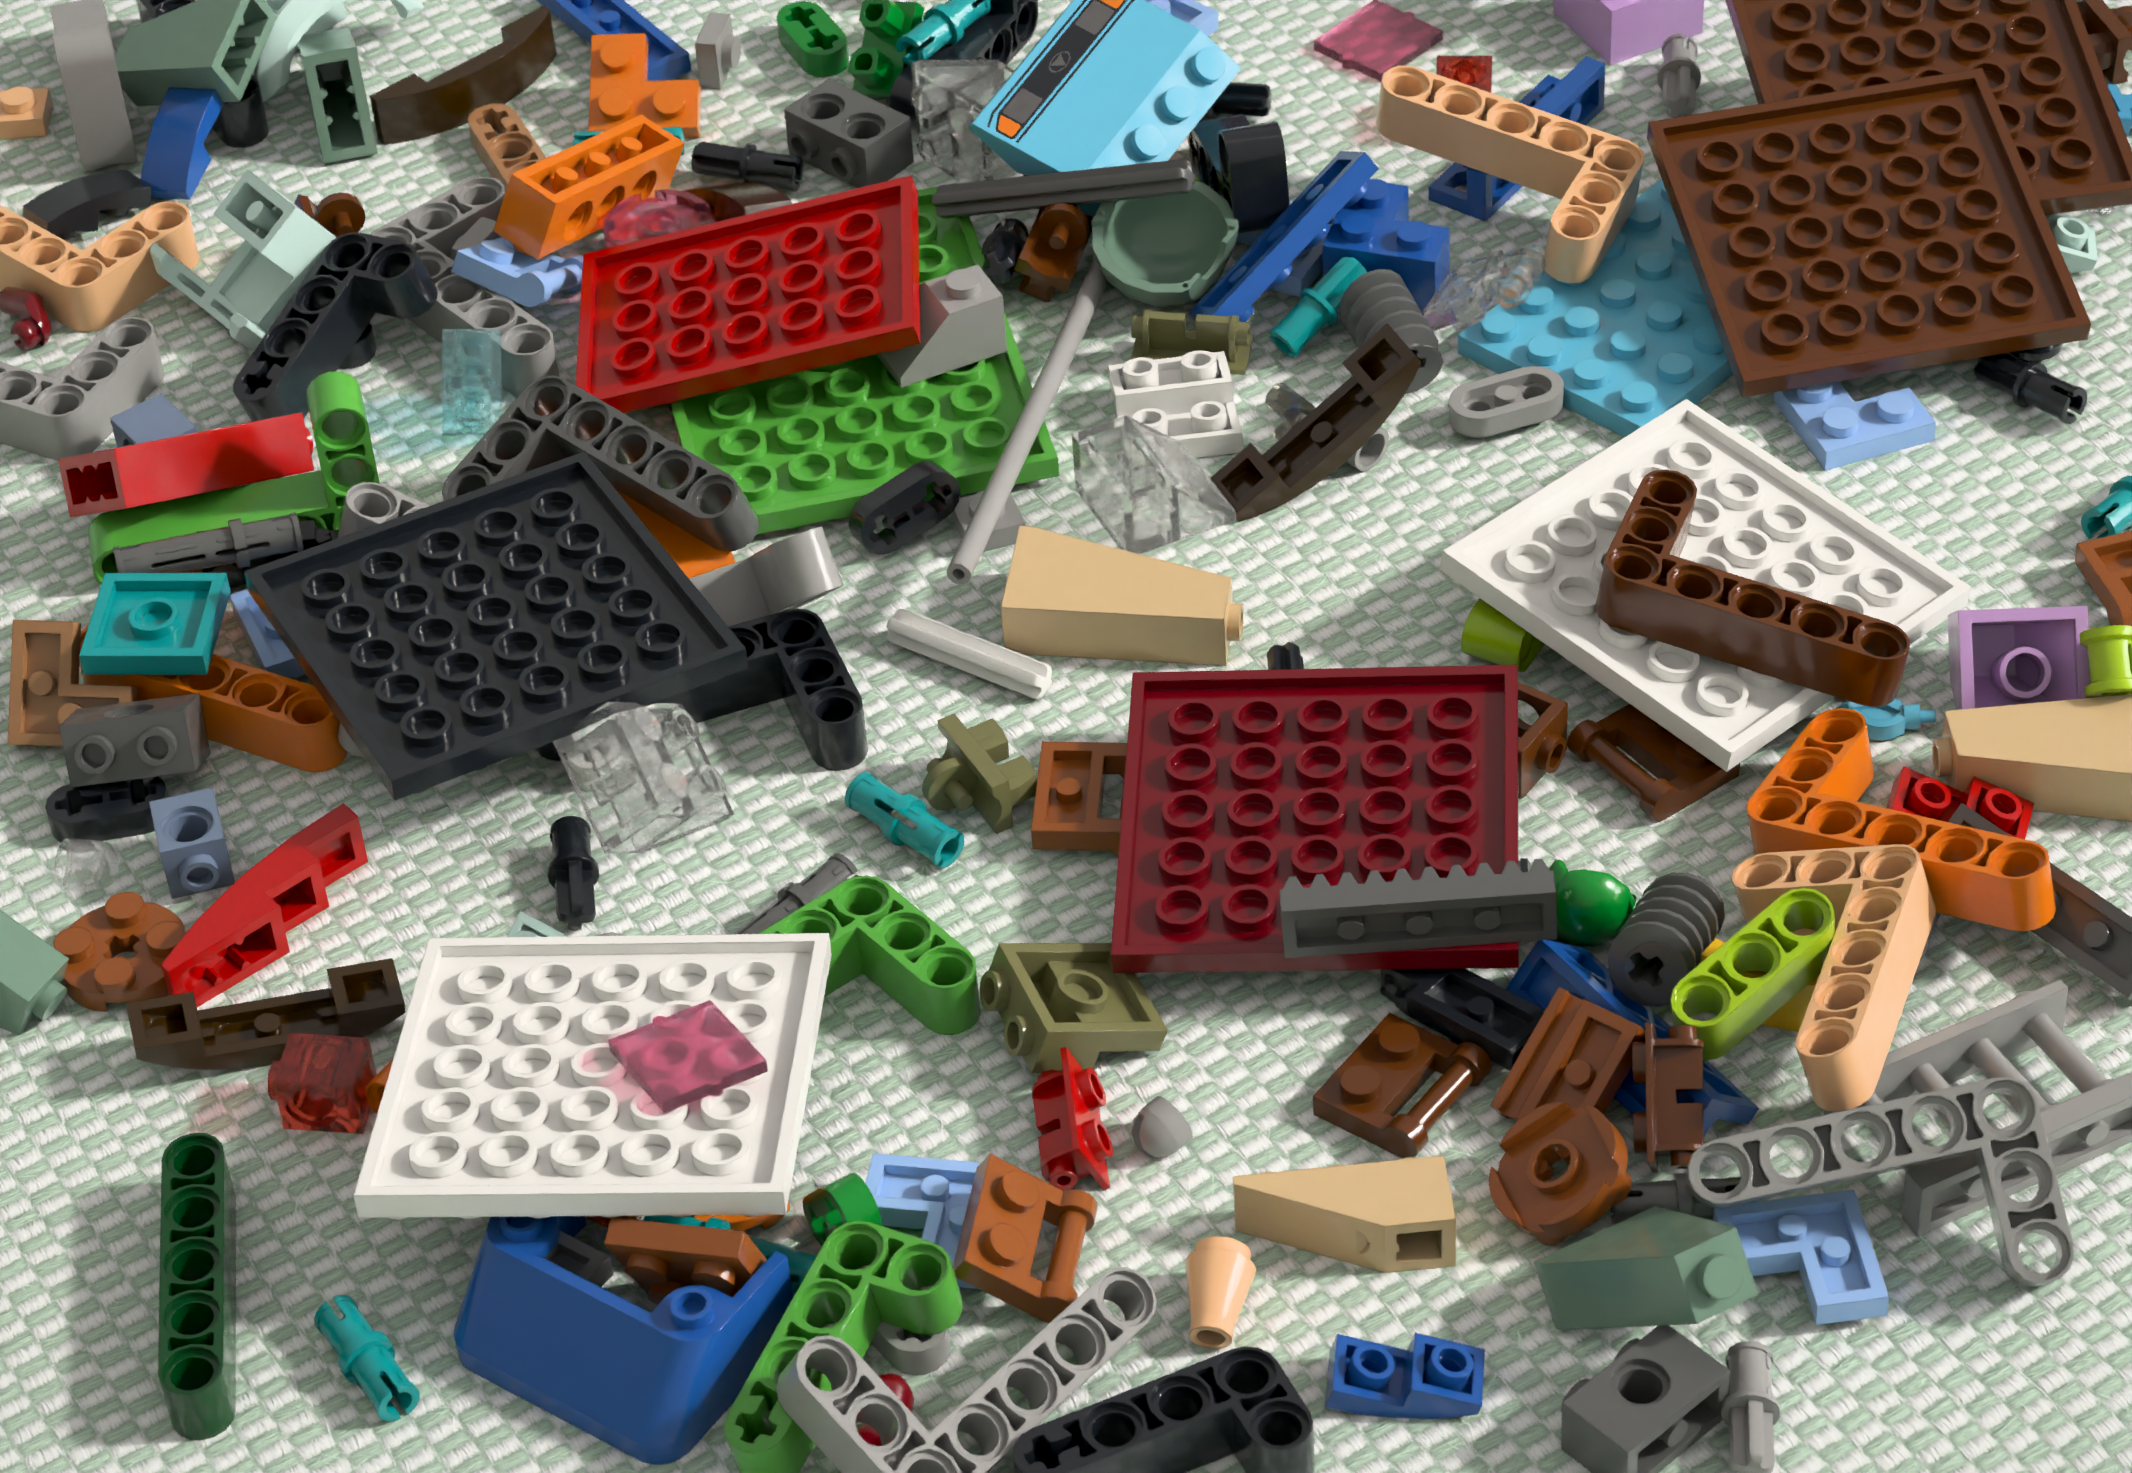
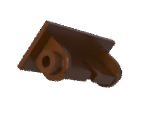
M1645 1022V1042H1633L1634 1084H1646V1111H1637L1633 1114L1635 1154H1647V1164L1651 1172H1658V1156H1670L1671 1168L1687 1169L1693 1153L1704 1144L1703 1103H1677V1091H1703L1704 1041L1697 1039V1027L1671 1026L1669 1027V1038L1657 1039L1653 1023Z

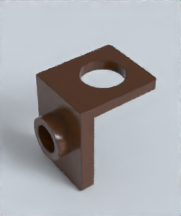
M1518 682V700L1528 703L1539 715V718L1533 725L1525 723L1518 717V737H1520L1518 740V798L1523 799L1546 772L1553 773L1563 760L1567 750L1568 703Z

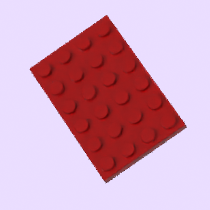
M911 175L583 254L576 386L622 413L660 404H671L694 396L716 391H727L741 385L771 378H782L801 371L827 365H838L848 360L883 352L898 351L904 347L920 344L918 191Z

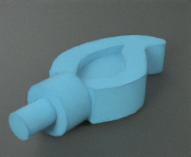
M1894 699L1893 702L1880 707H1869L1848 701L1835 708L1852 709L1860 712L1866 719L1869 739L1877 741L1894 739L1903 735L1905 730H1920L1921 723L1936 722V710H1920L1919 704L1903 705L1902 701Z

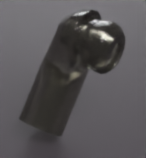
M1278 383L1273 386L1265 399L1266 406L1284 420L1274 430V437L1278 441L1315 409L1313 404L1285 383Z

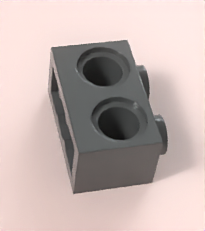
M831 79L826 80L784 109L789 155L802 156L803 162L856 188L888 181L914 163L910 117Z

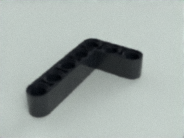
M797 608L728 626L746 648L747 669L723 677L716 682L708 683L667 698L657 704L649 705L611 719L601 725L590 727L547 743L535 750L540 756L548 760H570L569 749L571 743L578 736L589 731L609 730L615 732L624 739L626 744L782 698L812 759L818 766L834 771L853 768L866 758L868 746L862 698L822 619L812 611Z

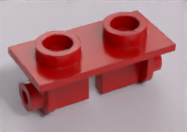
M1063 1047L1060 1049L1062 1069L1059 1071L1046 1070L1042 1072L1032 1086L1036 1127L1043 1135L1038 1137L1041 1173L1046 1181L1060 1190L1070 1189L1076 1185L1078 1179L1092 1174L1102 1189L1106 1190L1110 1188L1106 1159L1113 1156V1147L1100 1117L1099 1108L1106 1105L1105 1092L1096 1072L1091 1067L1083 1070L1068 1048Z

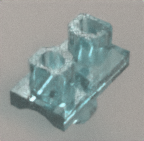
M442 329V436L485 435L502 416L501 329Z

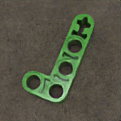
M864 1221L845 1223L829 1235L727 1414L724 1423L725 1438L739 1473H799L812 1451L815 1443L785 1412L778 1400L776 1390L779 1375L807 1341L817 1336H833L842 1339L863 1358L882 1322L924 1335L942 1333L955 1324L960 1318L963 1301L950 1257L942 1247L933 1242ZM931 1286L928 1289L920 1290L923 1287ZM836 1323V1324L832 1325L831 1327L823 1328L824 1326H826V1325H828V1324ZM805 1368L806 1376L811 1384L818 1389L831 1391V1385L826 1375L817 1369Z

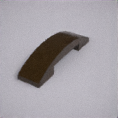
M542 6L502 27V43L428 82L413 73L371 95L370 101L378 141L388 145L436 135L467 124L470 113L476 108L493 103L506 104L521 94L546 71L557 55L550 10Z
M1388 323L1342 362L1352 374V377L1263 455L1250 443L1206 482L1238 522L1271 511L1315 486L1355 454L1390 416L1412 383L1421 365V361Z
M393 958L327 969V989L197 1010L193 992L126 1003L136 1059L176 1068L226 1070L278 1064L320 1054L346 1045L386 1026L405 1013V1003Z

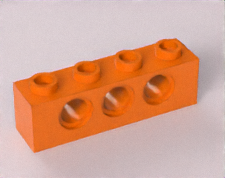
M639 115L511 174L493 231L511 242L513 247L520 253L539 260L666 198L685 142L645 116Z

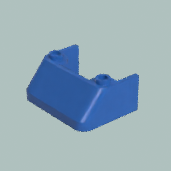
M529 1216L491 1217L454 1327V1340L461 1364L476 1375L647 1464L663 1465L683 1458L735 1402L793 1299L788 1257L775 1251L733 1298L708 1286L690 1285L668 1294L650 1313L545 1259L557 1245L560 1230L575 1237L586 1225L585 1216H550L546 1218H532Z

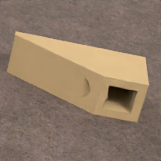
M1444 1155L1233 1176L1234 1216L1237 1232L1383 1273L1456 1266V1216Z

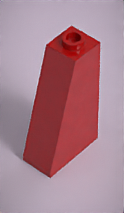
M302 412L58 459L70 518L127 509L314 471L311 457L313 453V440L309 430L305 427Z

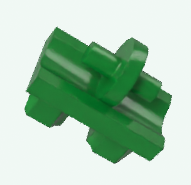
M865 0L862 2L859 21L865 28L862 46L858 47L851 54L848 72L855 78L852 90L869 98L890 97L895 80L908 66L901 57L914 48L911 44L904 51L898 53L896 49L897 39L922 22L923 6L917 2H891L888 0Z

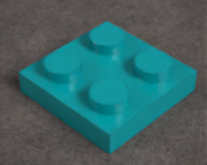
M105 573L79 654L84 675H207L231 592L227 573Z

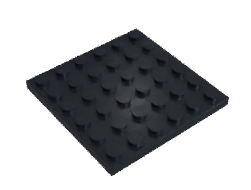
M585 451L244 571L248 592L394 800L420 793L435 785L473 771L484 769L491 764L531 749L540 748L547 743L587 728L601 725L611 719L649 705L657 704L667 698L708 683L716 682L723 677L748 668L747 653L744 645Z

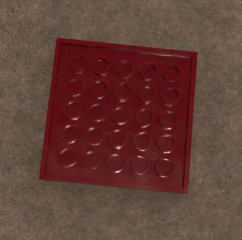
M1518 665L1133 672L1111 944L1113 973L1519 968V942L1285 958L1279 890L1284 888L1289 876H1296L1303 888L1311 887L1316 874H1323L1330 886H1336L1344 872H1351L1358 884H1364L1372 870H1378L1385 882H1392L1397 870L1401 868L1406 869L1412 880H1420L1425 867L1429 866L1434 868L1440 878H1447L1452 865L1460 864L1467 876H1474L1479 864L1485 862L1488 863L1494 874H1502L1507 861H1515L1519 867Z

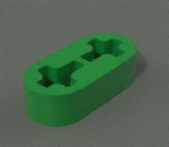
M799 1L790 3L778 11L776 19L779 41L803 71L815 77H830L843 72L848 67L847 38L822 7L816 3Z
M850 1173L806 1195L802 1200L805 1218L821 1247L829 1235L845 1223L864 1221L882 1226V1219L876 1201L866 1183L856 1173Z

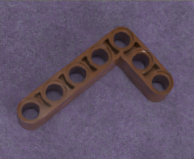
M1667 469L1655 470L1648 473L1642 479L1606 553L1595 606L1599 618L1615 628L1856 704L1880 707L1893 702L1899 690L1910 649V640L1901 628L1877 618L1680 558L1686 544L1696 500L1697 488L1695 483L1688 476Z

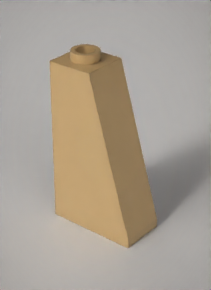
M1019 526L1001 604L1004 647L1023 655L1226 666L1231 641H1241L1244 608L1243 604L1233 603L1232 578L1032 526Z
M2132 694L1945 711L1942 738H1934L1932 742V760L1935 774L1937 777L1946 776L1948 786L1961 792L1966 790L1975 776L2033 802L2032 811L2132 822Z

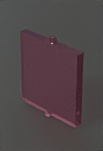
M1373 0L1314 40V50L1342 63L1344 69L1352 68L1381 82L1383 74L1387 70L1396 66H1406L1442 41L1443 30L1415 18L1413 12L1404 13L1379 0Z
M711 1000L668 1017L656 1016L653 1018V1023L608 1040L609 1050L664 1113L709 1095L714 1097L721 1096L724 1092L723 1089L768 1072L767 1060Z

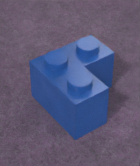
M1369 179L1366 182L1369 187L1365 195L1351 207L1341 209L1332 223L1323 243V277L1343 257L1355 258L1367 272L1377 269L1392 270L1401 276L1406 288H1408L1414 301L1420 308L1422 315L1436 317L1450 283V228L1427 225L1420 221H1409L1408 186L1386 183L1379 179Z

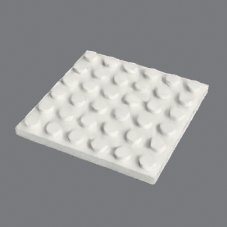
M1687 399L1443 550L1439 569L1726 772L1833 699L1834 696L1615 628L1598 617L1595 606L1606 553L1642 479L1648 473L1665 469L1677 471L1688 476L1697 488L1688 536L1680 558L1889 622L1898 626L1907 634L1910 645L1947 620V615L1964 608L1967 605L1972 588Z
M829 933L429 938L354 1192L357 1217L390 1219L459 1217L473 1219L478 1217L525 1216L532 1218H546L550 1216H602L614 1218L619 1216L671 1215L675 1217H688L692 1215H745L756 1217L786 1214L831 961Z

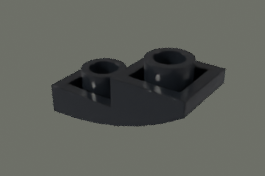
M127 169L90 174L70 180L38 195L23 206V217L63 240L73 239L76 237V232L98 231L99 213L121 216L126 215L129 208L150 207L152 186Z

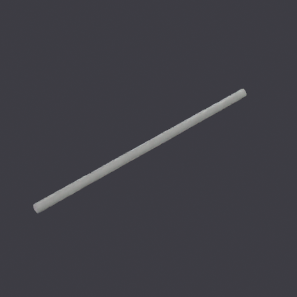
M1094 258L948 566L947 576L956 584H966L969 582L1106 289L1108 281L1105 279L1096 258Z

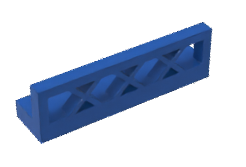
M1586 56L1563 79L1547 75L1519 103L1586 126L1604 109L1605 63ZM1454 162L1429 186V201L1486 222L1523 186ZM1467 185V193L1455 189V187Z
M1551 940L1537 941L1506 988L1509 992L1546 1010L1558 987L1579 999L1590 1001L1641 1026L1644 1030L1645 1022H1652L1657 1033V1039L1669 1038V1027L1671 1026L1649 1006L1641 1005L1627 998L1615 986L1608 968L1584 948ZM1703 1061V1091H1677V1103H1703L1704 1137L1716 1119L1748 1125L1759 1110L1747 1096L1709 1061ZM1631 1066L1614 1098L1633 1115L1637 1111H1646V1084H1634L1633 1068Z

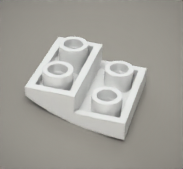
M1197 350L1180 357L1155 360L1140 357L1128 360L1122 364L1108 365L1114 410L1126 467L1240 453L1243 450V433L1234 404L1233 381L1224 351L1211 353L1209 351Z

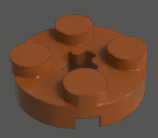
M122 892L110 897L105 906L83 915L69 928L57 934L54 939V948L69 958L62 985L67 988V995L74 1002L87 1009L108 1012L106 1003H130L168 996L161 964L186 934L185 926L180 918L171 910L155 903L144 902L142 896L135 892ZM123 952L135 953V956L129 959L123 956L114 957Z
M1565 1101L1551 1102L1524 1115L1506 1132L1499 1144L1505 1151V1154L1500 1160L1498 1172L1492 1166L1490 1169L1489 1189L1498 1210L1520 1231L1534 1236L1540 1243L1546 1245L1561 1243L1568 1236L1591 1226L1610 1207L1620 1204L1627 1197L1631 1189V1177L1626 1172L1628 1152L1621 1133L1602 1112L1584 1104L1585 1109L1582 1107L1571 1108ZM1563 1159L1569 1165L1566 1172L1558 1179L1546 1182L1554 1175L1552 1165L1558 1160Z

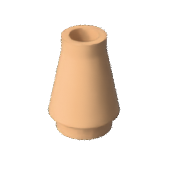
M1223 1236L1203 1238L1195 1244L1194 1252L1189 1254L1185 1260L1191 1319L1189 1337L1192 1342L1204 1348L1221 1349L1232 1343L1234 1327L1256 1273V1267L1250 1260V1249L1236 1239Z

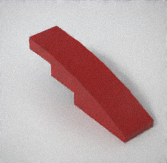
M344 803L290 837L243 874L196 920L161 964L169 996L193 992L196 1007H199L290 953L286 932L328 908L329 902L325 887L368 862L358 815Z

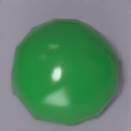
M1555 860L1549 867V870L1554 872L1557 937L1571 944L1596 946L1614 939L1619 934L1622 925L1627 921L1629 914L1634 910L1637 899L1636 895L1630 892L1628 886L1609 873L1586 869L1568 871L1563 861Z

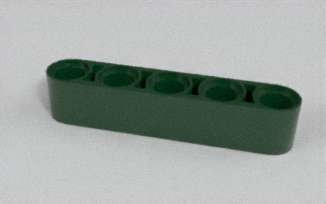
M191 1133L172 1141L164 1150L161 1165L158 1376L173 1429L180 1436L190 1440H206L221 1434L233 1422L236 1412V1195L222 1143L215 1136L206 1133Z

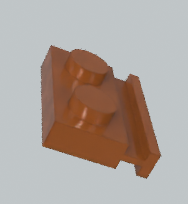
M1558 987L1490 1106L1500 1115L1518 1121L1524 1115L1542 1105L1563 1101L1571 1108L1582 1107L1586 1109L1584 1104L1595 1107L1604 1115L1632 1066L1633 1042H1645V1030L1617 1014L1585 999H1579L1571 995L1567 990Z

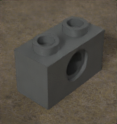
M200 693L79 708L59 726L70 787L195 772L211 754Z
M1670 1325L1657 1326L1641 1340L1635 1338L1627 1342L1620 1349L1611 1364L1592 1379H1582L1569 1390L1561 1406V1450L1591 1473H1659L1723 1420L1721 1417V1405L1728 1396L1730 1370Z

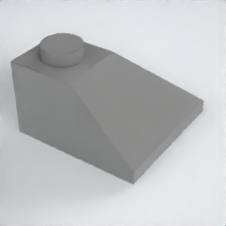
M978 264L965 269H958L948 275L920 284V344L876 355L902 388L1007 351L1003 295Z

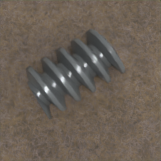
M1377 269L1364 273L1354 280L1345 290L1339 307L1340 318L1357 348L1361 347L1388 323L1421 361V365L1405 394L1418 391L1430 384L1439 374L1444 360L1441 352L1438 351L1436 335L1430 328L1424 315H1422L1420 308L1414 301L1408 288H1406L1401 276L1392 270Z
M1690 873L1666 874L1656 878L1645 889L1634 910L1629 914L1627 921L1622 925L1619 934L1614 938L1608 952V971L1615 986L1627 998L1644 1006L1661 1007L1671 1004L1670 999L1674 987L1701 963V953L1715 940L1716 935L1722 928L1725 920L1724 903L1717 889L1705 879Z

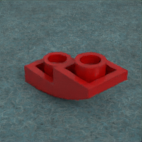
M1903 766L1893 783L1886 808L1948 822L1959 805L1963 803L2010 836L2025 839L2034 803L1975 776L1966 790L1961 792L1936 779Z

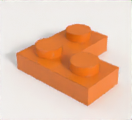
M645 33L591 35L588 131H607L639 115H643L661 128H682L684 138H700L701 88L698 79L647 81L648 41Z

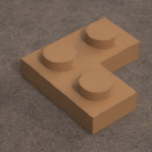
M13 620L8 745L63 747L59 726L76 709L138 701L139 687L79 684L80 622Z

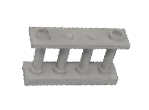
M2059 979L2034 991L2022 992L2006 1003L1889 1052L1875 1091L1866 1102L1855 1108L1950 1088L1949 1084L1979 1071L1987 1079L2013 1077L2023 1081L2035 1094L2055 1172L2058 1175L2132 1142V1072L2116 1079H2106L2064 1034L2063 1027L2068 987ZM2039 1046L2082 1094L2057 1105H2048L2007 1059ZM2000 1093L2021 1116V1108L2018 1102L2012 1096ZM1934 1109L1951 1129L1947 1117L1941 1111ZM1824 1110V1115L1836 1113ZM2018 1121V1122H2016V1123H2014V1124H2012V1125H2009V1126H2007V1127H2005V1128H2002V1129H2000V1130H2001V1131H2010V1130H2013V1129H2015V1128L2018 1127L2020 1121ZM1853 1124V1125H1851V1126H1848V1127H1846L1845 1129L1850 1128V1127H1852V1126H1854V1125H1857V1124ZM1867 1126L1880 1141L1877 1133L1871 1127ZM1975 1153L1904 1169L1906 1175L1902 1219L1917 1237L1988 1206ZM2022 1163L2006 1165L2001 1174V1186L2008 1196L2039 1183L2035 1171Z

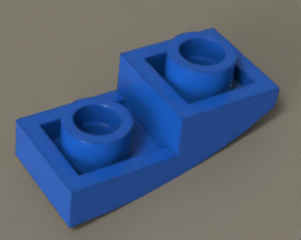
M169 87L154 120L141 172V180L152 186L151 198L190 200L212 160L203 143L224 105L216 89Z
M1419 1333L1414 1334L1407 1350L1337 1334L1329 1351L1325 1408L1376 1417L1413 1419L1456 1418L1478 1415L1482 1407L1485 1349Z

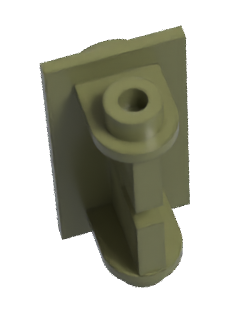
M1145 310L1144 315H1133L1131 336L1136 338L1131 359L1144 357L1155 360L1180 357L1197 350L1209 351L1211 353L1224 351L1230 373L1245 375L1254 334H1250V322H1240L1238 315L1217 316L1197 314L1195 330H1186L1185 313Z

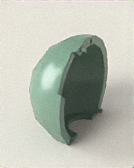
M1195 181L1191 186L1190 192L1185 194L1101 202L1092 220V249L1105 279L1126 297L1158 308L1183 306L1202 298L1216 283L1231 257L1237 240L1239 225L1238 220L1234 219L1233 211L1227 200L1208 185Z

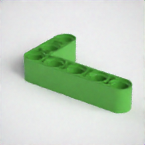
M340 371L327 372L317 376L307 388L306 399L321 470L127 509L108 511L92 520L88 528L93 575L97 582L102 584L105 573H117L113 547L119 546L121 548L168 539L174 536L194 534L199 531L228 527L229 520L240 518L242 524L287 516L289 513L296 512L299 522L315 520L316 528L330 531L339 530L345 496L348 490L354 485L363 482L380 484L362 393L357 380L350 374Z
M857 876L843 881L759 933H829L831 961L824 997L864 974L925 1027L935 1033L944 1035L960 1034L973 1027L980 1017L977 971L973 955L894 888L877 877Z

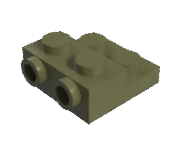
M1112 943L998 944L990 968L983 974L980 982L981 1003L986 1011H998L1005 1024L1004 1044L1007 1052L1011 1056H1022L1031 1073L1061 1070L1060 1049L1063 1047L1068 1048L1083 1070L1088 1067L1094 1068L1100 1052L1160 1051L1168 1029L1136 974L1113 973L1111 962Z

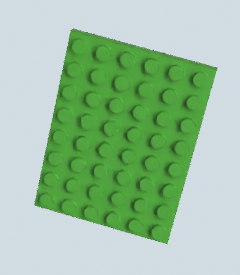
M939 186L917 190L920 284L948 275L952 271L965 269L977 264L982 269L985 262V257L982 255V249L969 216L946 219L937 216L936 208L932 203V197ZM1004 312L1007 341L1006 352L902 388L878 356L874 354L848 360L838 365H827L793 373L782 378H771L737 386L727 391H716L694 396L668 405L679 445L729 474L737 482L758 516L759 527L757 535L783 529H795L803 525L849 518L854 505L860 499L909 467L922 461H932L939 464L953 475L959 483L960 495H971L984 491L1033 388ZM1045 421L1038 432L1014 485L1028 484L1037 480L1059 476L1058 456ZM934 482L929 483L925 487L927 496L923 500L929 501L934 497L932 493V487L935 485Z

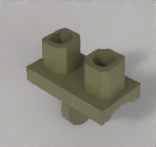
M955 713L937 720L938 729L947 739V748L942 758H935L927 765L926 770L928 774L922 786L924 798L936 810L946 811L957 808L963 811L973 805L996 834L1012 828V807L1035 797L1037 779L1034 767L1024 755L998 766L995 764L1009 758V749L1004 731L993 718L968 729Z

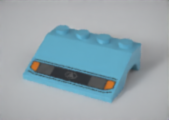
M1072 0L968 128L1017 173L1025 175L1168 161L1240 71L1241 67L1200 29L1145 0ZM1101 202L1077 206L1085 215L1094 217Z

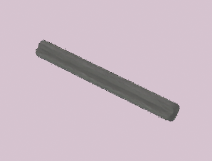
M1178 159L956 183L937 187V191L932 197V203L936 208L937 216L946 219L1042 209L1053 203L1062 202L1080 205L1176 195L1190 192L1191 186L1195 183V174L1192 172L1191 163L1188 160Z

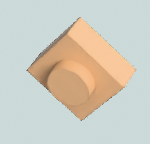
M13 87L0 91V139L47 136L53 108L49 87L32 89Z

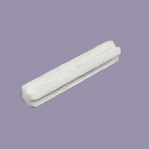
M898 609L893 618H889L887 622V639L892 644L1024 696L1040 699L1052 685V668L1048 664L910 610Z

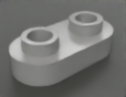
M1527 366L1462 384L1454 389L1449 397V422L1457 432L1474 439H1484L1513 429L1544 422L1555 417L1563 408V380L1558 373L1551 369L1540 366Z

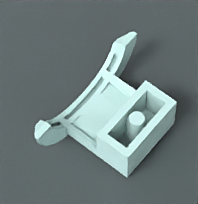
M265 0L278 17L254 72V77L260 86L263 101H267L285 90L289 82L290 64L301 37L305 34L325 31L346 19L347 15L342 2L347 0ZM390 0L397 8L399 16L404 19L423 9L421 0Z
M247 169L213 213L242 237L244 242L211 284L155 242L150 247V253L156 271L162 278L228 328L232 338L245 347L255 350L325 248L337 237Z

